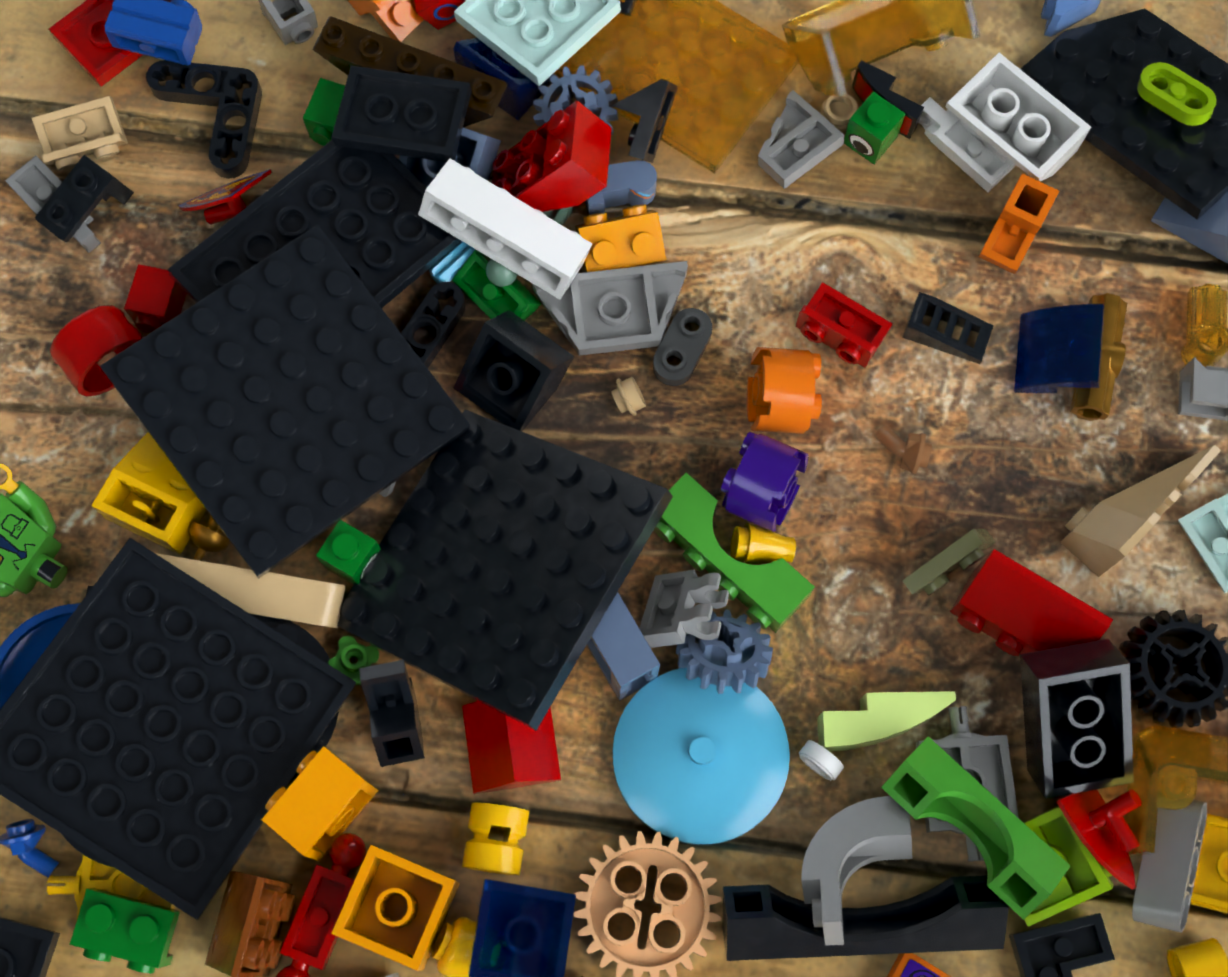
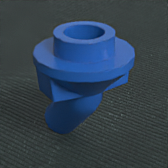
M25 819L7 825V833L0 836V844L11 849L13 856L18 855V858L23 863L48 878L59 862L35 847L46 831L45 825H35L34 819Z

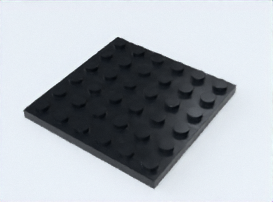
M319 225L314 226L100 366L104 374L258 579L469 430L471 426Z
M465 409L462 414L471 425L469 430L437 452L380 542V552L366 567L364 576L359 584L354 583L343 600L337 626L342 631L398 660L404 659L406 664L536 731L673 496L667 488Z
M129 538L0 709V795L188 915L199 920L264 823L261 819L268 812L265 809L268 800L281 787L284 786L287 789L297 774L296 769L298 765L313 750L356 686V682L140 543Z

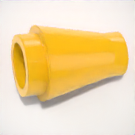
M746 523L744 527L735 526L730 546L732 558L746 564L771 563L781 558L789 563L793 562L796 552V540L794 537L783 536Z

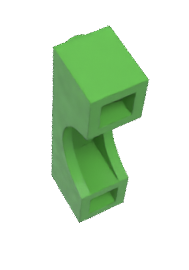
M685 473L669 489L673 498L657 523L654 532L667 543H670L672 540L685 551L683 557L696 570L701 572L705 569L709 573H719L721 581L718 590H728V599L734 600L737 598L749 608L746 613L754 623L759 622L762 629L770 627L776 633L810 597L815 586L783 558L767 564L752 565L740 562L729 556L717 542L713 531V516L718 500L688 473Z
M929 736L881 787L914 819L926 817L941 819L965 833L976 845L985 861L988 874L987 886L1023 920L1052 894L1070 868V865Z

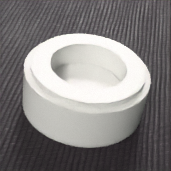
M808 740L799 751L800 759L827 780H835L844 768V765L837 757L812 740Z

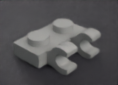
M695 570L655 575L639 627L650 648L684 644L686 634L694 635L702 640H713L719 637L721 622H707L711 619L713 609L725 607L729 597L728 590L715 591L718 590L721 581L719 573H708L698 577Z

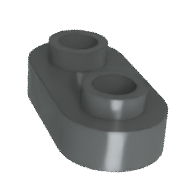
M687 308L677 313L672 320L653 359L654 374L663 384L679 386L691 378L711 339L712 322L705 312L696 308ZM687 323H695L699 326V329L689 331L685 328V325ZM675 356L681 360V363L677 366H672L666 360L669 357Z

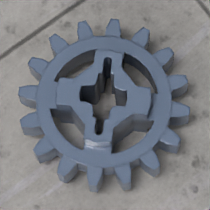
M582 65L579 66L577 74H571L567 66L563 67L564 77L558 79L556 75L552 74L549 77L552 83L550 87L544 85L538 87L543 99L533 100L535 109L540 112L533 116L537 126H542L549 121L556 111L564 110L574 103V98L610 127L612 125L609 121L619 120L618 111L612 108L618 102L616 94L610 93L613 90L610 81L605 80L601 82V75L597 70H594L590 76H587L586 70ZM579 87L588 88L592 90V92L586 93L583 90L579 89Z
M725 609L723 616L718 617L712 611L711 619L707 622H721L719 637L713 640H702L694 635L686 634L684 644H677L676 654L679 655L677 665L679 668H687L686 678L688 680L699 677L701 679L700 688L706 689L710 684H714L718 694H723L725 686H731L736 693H741L743 683L755 688L758 677L765 678L767 676L773 648L769 647L771 637L769 634H760L761 624L759 622L751 625L747 624V615L744 613L736 619L731 617L730 610Z

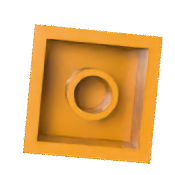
M324 746L318 753L315 750L311 751L301 761L296 769L299 776L288 789L283 786L272 795L265 806L268 812L261 819L299 853L317 861L322 860L330 850L334 839L346 831L379 791Z
M370 845L331 934L416 971H423L460 883Z

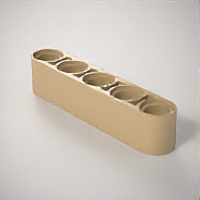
M155 553L249 614L338 629L337 625L340 618L345 585L267 572L258 579L251 569Z

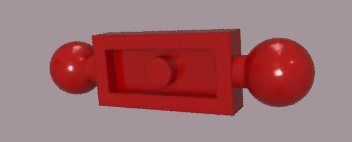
M344 833L334 839L330 846V858L333 862L331 870L316 864L279 952L293 958L291 965L281 969L276 977H310L308 973L310 966L325 970L338 939V936L331 933L355 879L348 877L349 871L358 867L366 856L365 843L358 835Z

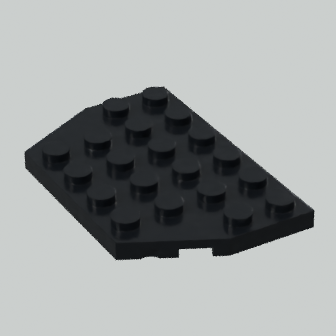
M1144 8L1064 31L1020 69L1091 126L1085 137L1086 141L1198 220L1228 191V63ZM1152 63H1168L1209 87L1215 93L1217 99L1210 119L1204 124L1197 126L1185 125L1145 101L1137 90L1143 69Z

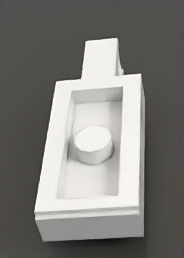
M931 97L921 105L924 107L919 123L925 129L924 134L930 139V142L985 191L989 192L1015 167L1012 161L950 110H944Z

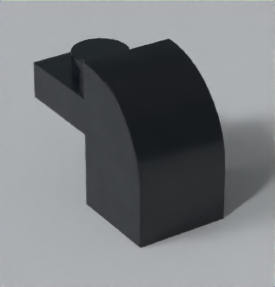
M404 659L359 668L360 682L370 711L371 738L380 766L385 767L424 759L418 705L411 677L409 678Z

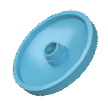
M679 668L651 680L633 696L625 707L617 724L613 741L614 775L621 795L628 807L643 824L654 832H661V836L670 840L678 837L679 842L684 844H720L740 837L752 830L776 805L783 792L789 771L790 752L788 737L784 723L775 706L757 686L752 688L743 683L741 693H736L731 686H725L723 694H718L716 685L710 684L706 689L700 688L701 679L699 677L688 680L686 678L687 668Z

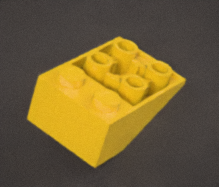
M149 432L112 469L91 505L106 520L181 555L191 538L189 529L192 522L194 521L199 524L206 511V508Z

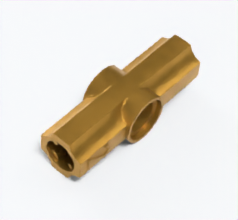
M1106 293L1103 295H1093L1089 300L1084 333L1078 341L1073 358V370L1077 371L1070 412L1077 415V418L1093 421L1098 419L1105 420L1109 416L1115 379L1122 369L1126 346L1124 343H1121L1125 325L1127 302L1123 301L1121 296Z

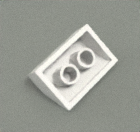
M998 53L945 106L1027 175L1038 181L1053 176L1078 151L1091 129L1089 124L1001 53Z

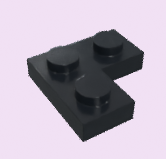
M1101 913L1009 935L1021 977H1073L1071 970L1115 960Z

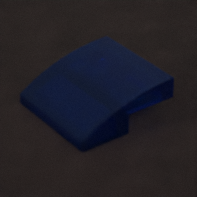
M1104 304L1058 306L1021 314L1014 385L1015 393H1057L1058 387L1099 388L1105 315Z

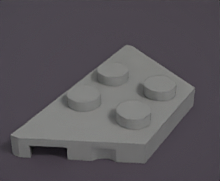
M687 261L577 273L560 300L533 283L532 286L536 296L579 356L659 347L686 278L688 264Z

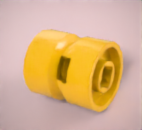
M472 803L468 828L474 833V836L465 843L462 868L520 876L524 850L518 845V840L526 837L529 811L498 804ZM490 829L503 830V841L488 839Z

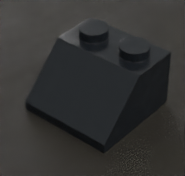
M508 310L484 323L453 388L502 424L523 431L557 390L574 356Z

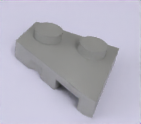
M792 90L786 98V106L780 118H776L771 128V137L764 142L758 154V165L785 189L844 145V134Z

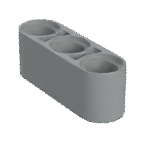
M1160 792L1157 793L1152 808L1132 910L1134 921L1180 933L1183 932L1188 918L1206 826V802Z

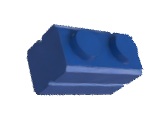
M114 0L112 11L109 12L105 23V33L112 47L186 66L191 64L195 53V45L198 44L202 32V22L197 9L184 0H171V2L164 0Z

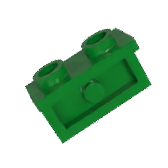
M96 888L86 889L69 945L84 948V957L110 962L113 956L128 960V969L153 974L155 968L171 965L173 955L169 954L168 951L180 911Z

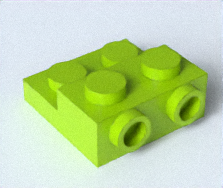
M1059 806L1024 822L1026 826L1070 865V868L1052 894L1024 919L1028 927L1113 889L1114 884L1110 878L1113 875L1095 859L1081 842Z

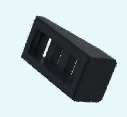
M919 292L902 338L980 364L993 325L936 297ZM924 315L932 317L929 326L922 324ZM940 320L947 322L944 334L937 331ZM955 325L963 328L959 340L951 338ZM970 331L978 333L974 348L966 345Z

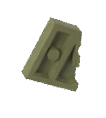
M972 529L902 581L912 595L925 590L929 596L950 581L947 578L948 574L960 566L963 570L968 569L985 556L982 551L996 542L986 529Z

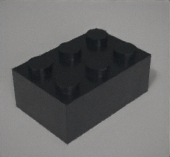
M1109 639L1020 654L1027 771L1045 799L1134 783L1130 663Z

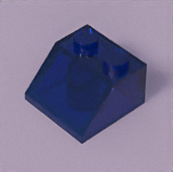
M484 879L468 977H564L576 894Z

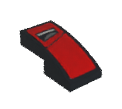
M861 60L854 76L853 90L863 103L874 91L903 111L905 117L899 134L910 139L918 126L924 107L892 91L896 80L895 76Z

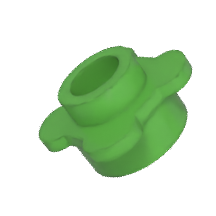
M344 636L338 642L339 650L336 656L331 658L328 664L354 680L356 685H361L359 668L369 667L376 663L379 659V651L373 646L366 647L357 643L352 636ZM356 657L358 662L352 664L349 659Z

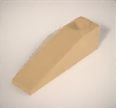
M1213 445L1099 502L1089 513L1084 508H1081L1064 525L1070 532L1060 543L1100 577L1122 560L1162 518L1160 516L1182 495L1180 491H1184L1221 450L1216 445Z

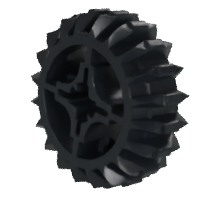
M1163 610L1155 614V619L1146 616L1140 620V628L1134 626L1129 629L1127 636L1131 641L1122 642L1118 649L1127 656L1125 658L1130 663L1131 701L1139 698L1141 701L1137 713L1143 715L1153 710V723L1160 724L1168 718L1170 727L1177 729L1182 727L1184 722L1188 727L1194 728L1201 724V719L1206 722L1212 721L1217 717L1216 710L1221 712L1228 708V700L1226 699L1228 697V653L1224 649V646L1228 645V637L1217 639L1214 636L1218 624L1211 623L1203 628L1202 615L1195 614L1188 620L1185 610H1177L1172 616H1170L1168 611ZM1165 636L1175 637L1189 644L1183 649H1177L1169 643L1164 645L1157 638ZM1201 657L1204 661L1207 674L1202 670ZM1185 658L1180 663L1182 670L1178 672L1183 673V675L1170 680L1175 674L1173 667L1177 666L1172 663ZM1147 662H1149L1151 666L1154 668V681L1150 676ZM1174 688H1178L1185 694L1191 692L1198 700L1195 702H1181L1168 697L1166 693Z

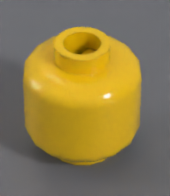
M461 917L452 924L448 922L444 924L434 944L432 958L437 960V970L445 977H495L502 964L504 951L498 949L499 936L493 928L467 917Z

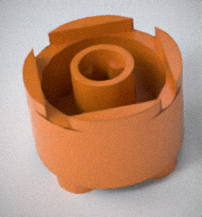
M757 347L753 353L751 365H758V370L754 377H748L747 417L749 422H754L751 430L804 434L810 428L811 419H819L821 414L822 398L820 394H815V379L819 378L821 372L820 354L811 353L809 350Z

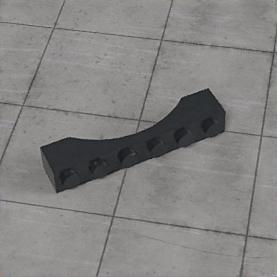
M988 875L950 877L936 887L906 900L882 906L842 908L844 945H825L823 927H814L812 904H805L804 901L786 895L770 885L723 886L722 928L727 961L1004 949L1009 906L987 886Z

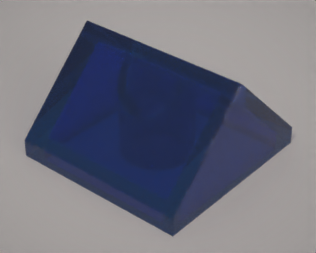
M478 38L456 41L453 48L456 63L503 80L508 84L498 107L519 121L533 105V100L541 96L538 89L539 86ZM550 78L541 85L549 87L552 84Z

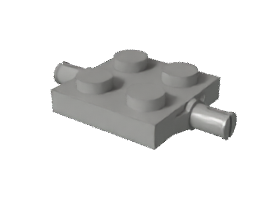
M967 706L948 708L952 734L933 741L1018 817L1007 735L983 736L977 733H970ZM918 741V742H916V748H917L923 741ZM931 817L925 818L927 833L952 831L958 834H965L944 820ZM965 834L968 862L984 861L976 845Z

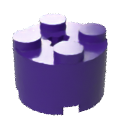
M749 432L740 449V455L743 458L738 468L734 469L731 467L723 480L721 491L726 494L722 507L726 509V512L775 532L776 524H782L797 495L800 485L797 484L798 477L795 475L797 470L805 473L809 455L763 434L757 435Z

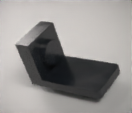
M83 155L38 212L35 219L60 240L68 242L102 199L107 202L112 196L125 205L134 192L90 158Z

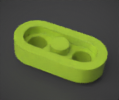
M1157 62L1146 66L1141 73L1137 85L1138 93L1145 101L1185 125L1197 126L1207 122L1217 102L1215 93L1209 87L1168 63Z

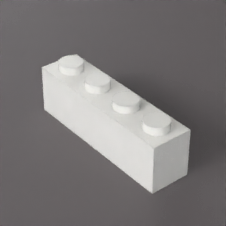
M449 158L425 190L418 213L422 218L559 300L581 269L592 246L591 242L582 238L577 232L567 229L547 217L542 211L532 208L512 196L507 190L497 187L477 175L472 169L462 166Z

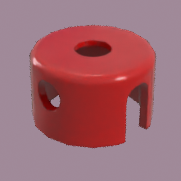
M102 305L86 310L61 328L52 341L50 354L53 361L61 367L67 379L79 394L86 397L97 396L115 388L102 371L98 361L112 351L118 355L144 337L126 319L121 309L113 305Z

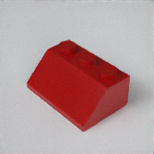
M995 549L974 569L950 610L952 614L958 617V623L964 628L975 633L984 632L996 640L995 644L998 648L1013 656L1100 640L1113 621L1112 618Z

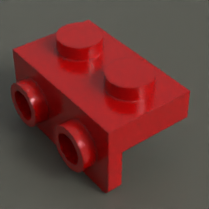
M822 282L808 305H804L799 312L795 327L799 328L803 336L815 343L822 342L836 350V354L845 362L859 364L866 368L887 336L893 323Z

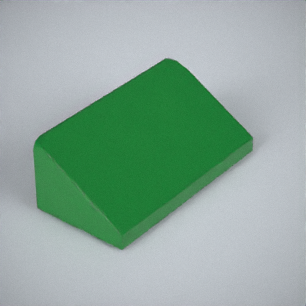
M475 249L452 281L490 319L510 310L521 319L526 320L542 303L517 278L512 284L505 287L492 284L486 275V265L491 258Z

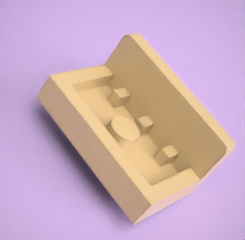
M111 96L32 118L44 152L41 155L42 161L47 165H56L57 170L74 167L83 155L86 156L94 153L96 159L118 154L120 153L118 146L128 144Z

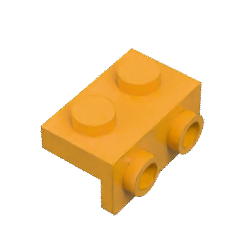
M646 204L623 208V216L607 218L606 212L584 216V224L575 225V228L582 238L592 243L591 249L584 261L585 271L593 272L636 267L667 260L658 212L647 210Z

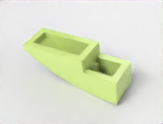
M955 691L866 693L860 699V711H822L817 717L818 743L829 752L856 749L886 741L902 735L931 719L956 701Z

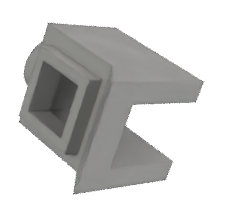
M258 0L262 14L269 20L285 45L292 41L296 44L307 41L314 34V29L318 27L315 11L307 0H275L273 2L270 0ZM292 13H297V15L293 16L292 18L286 21L283 20V18L291 15Z
M1193 357L1180 371L1178 414L1228 421V368L1204 367Z

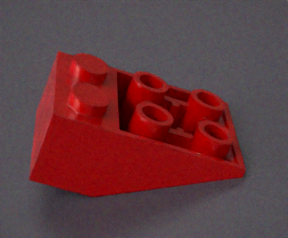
M575 101L564 110L556 111L549 121L538 129L527 132L522 140L509 150L501 151L496 156L492 165L494 170L492 184L507 190L512 196L542 212L578 206L607 187L612 127L579 101Z

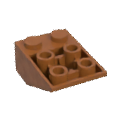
M231 871L205 965L231 977L269 976L270 969L278 967L282 956L279 952L284 942L278 939L283 921L289 922L293 914L296 895L291 894L293 884Z

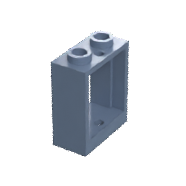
M617 592L588 641L587 646L616 697L621 701L658 677L660 663Z

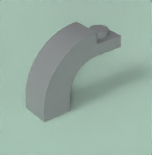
M891 796L863 800L836 813L817 831L806 850L801 874L805 904H812L814 927H823L825 945H844L842 893L846 882L854 872L862 866L875 861L913 859L910 815Z

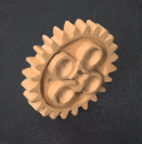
M638 831L636 844L631 846L623 835L619 836L620 850L615 852L608 845H603V851L607 859L604 862L592 857L589 859L591 866L596 871L594 876L588 874H580L579 876L589 887L588 891L574 893L576 899L586 902V908L574 912L573 915L575 918L587 919L588 925L577 932L578 936L592 935L594 941L586 951L588 954L600 949L604 952L599 965L601 968L607 966L612 960L618 963L615 977H621L627 968L633 970V977H642L643 971L649 972L650 977H659L660 970L664 969L669 977H677L675 965L681 963L689 971L694 969L689 958L692 952L706 957L707 953L700 944L702 939L716 940L717 936L707 929L708 923L721 921V916L709 911L711 905L722 901L720 896L708 895L707 889L713 886L717 879L702 878L700 873L708 865L707 861L693 865L690 860L695 848L690 847L683 854L677 851L678 837H675L667 847L662 845L661 832H656L652 843H646L642 831ZM650 866H655L657 868L653 903L660 905V912L651 914L646 947L639 949L637 942L642 913L640 910L634 909V903L644 899L648 869ZM631 867L639 872L641 886L637 891L624 893L617 888L615 877L623 868ZM668 875L680 876L686 885L685 895L678 901L666 899L661 892V881ZM624 913L632 918L634 932L629 939L619 941L609 934L608 922L613 915ZM661 921L673 922L679 930L678 942L671 948L660 947L655 942L653 931L655 926Z

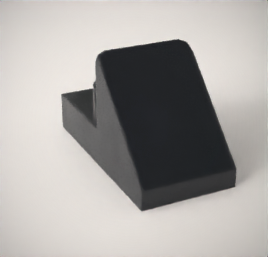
M660 79L613 105V107L641 116L639 124L635 123L628 137V146L631 147L629 156L653 163L678 89L677 85Z

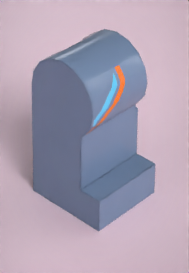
M643 160L610 164L608 167L607 187L585 201L587 214L603 213L605 208L626 205L628 203L633 206L651 203L656 195L657 172L655 168Z

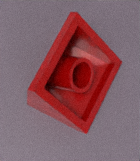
M479 701L462 706L473 794L561 781L551 706L536 731Z

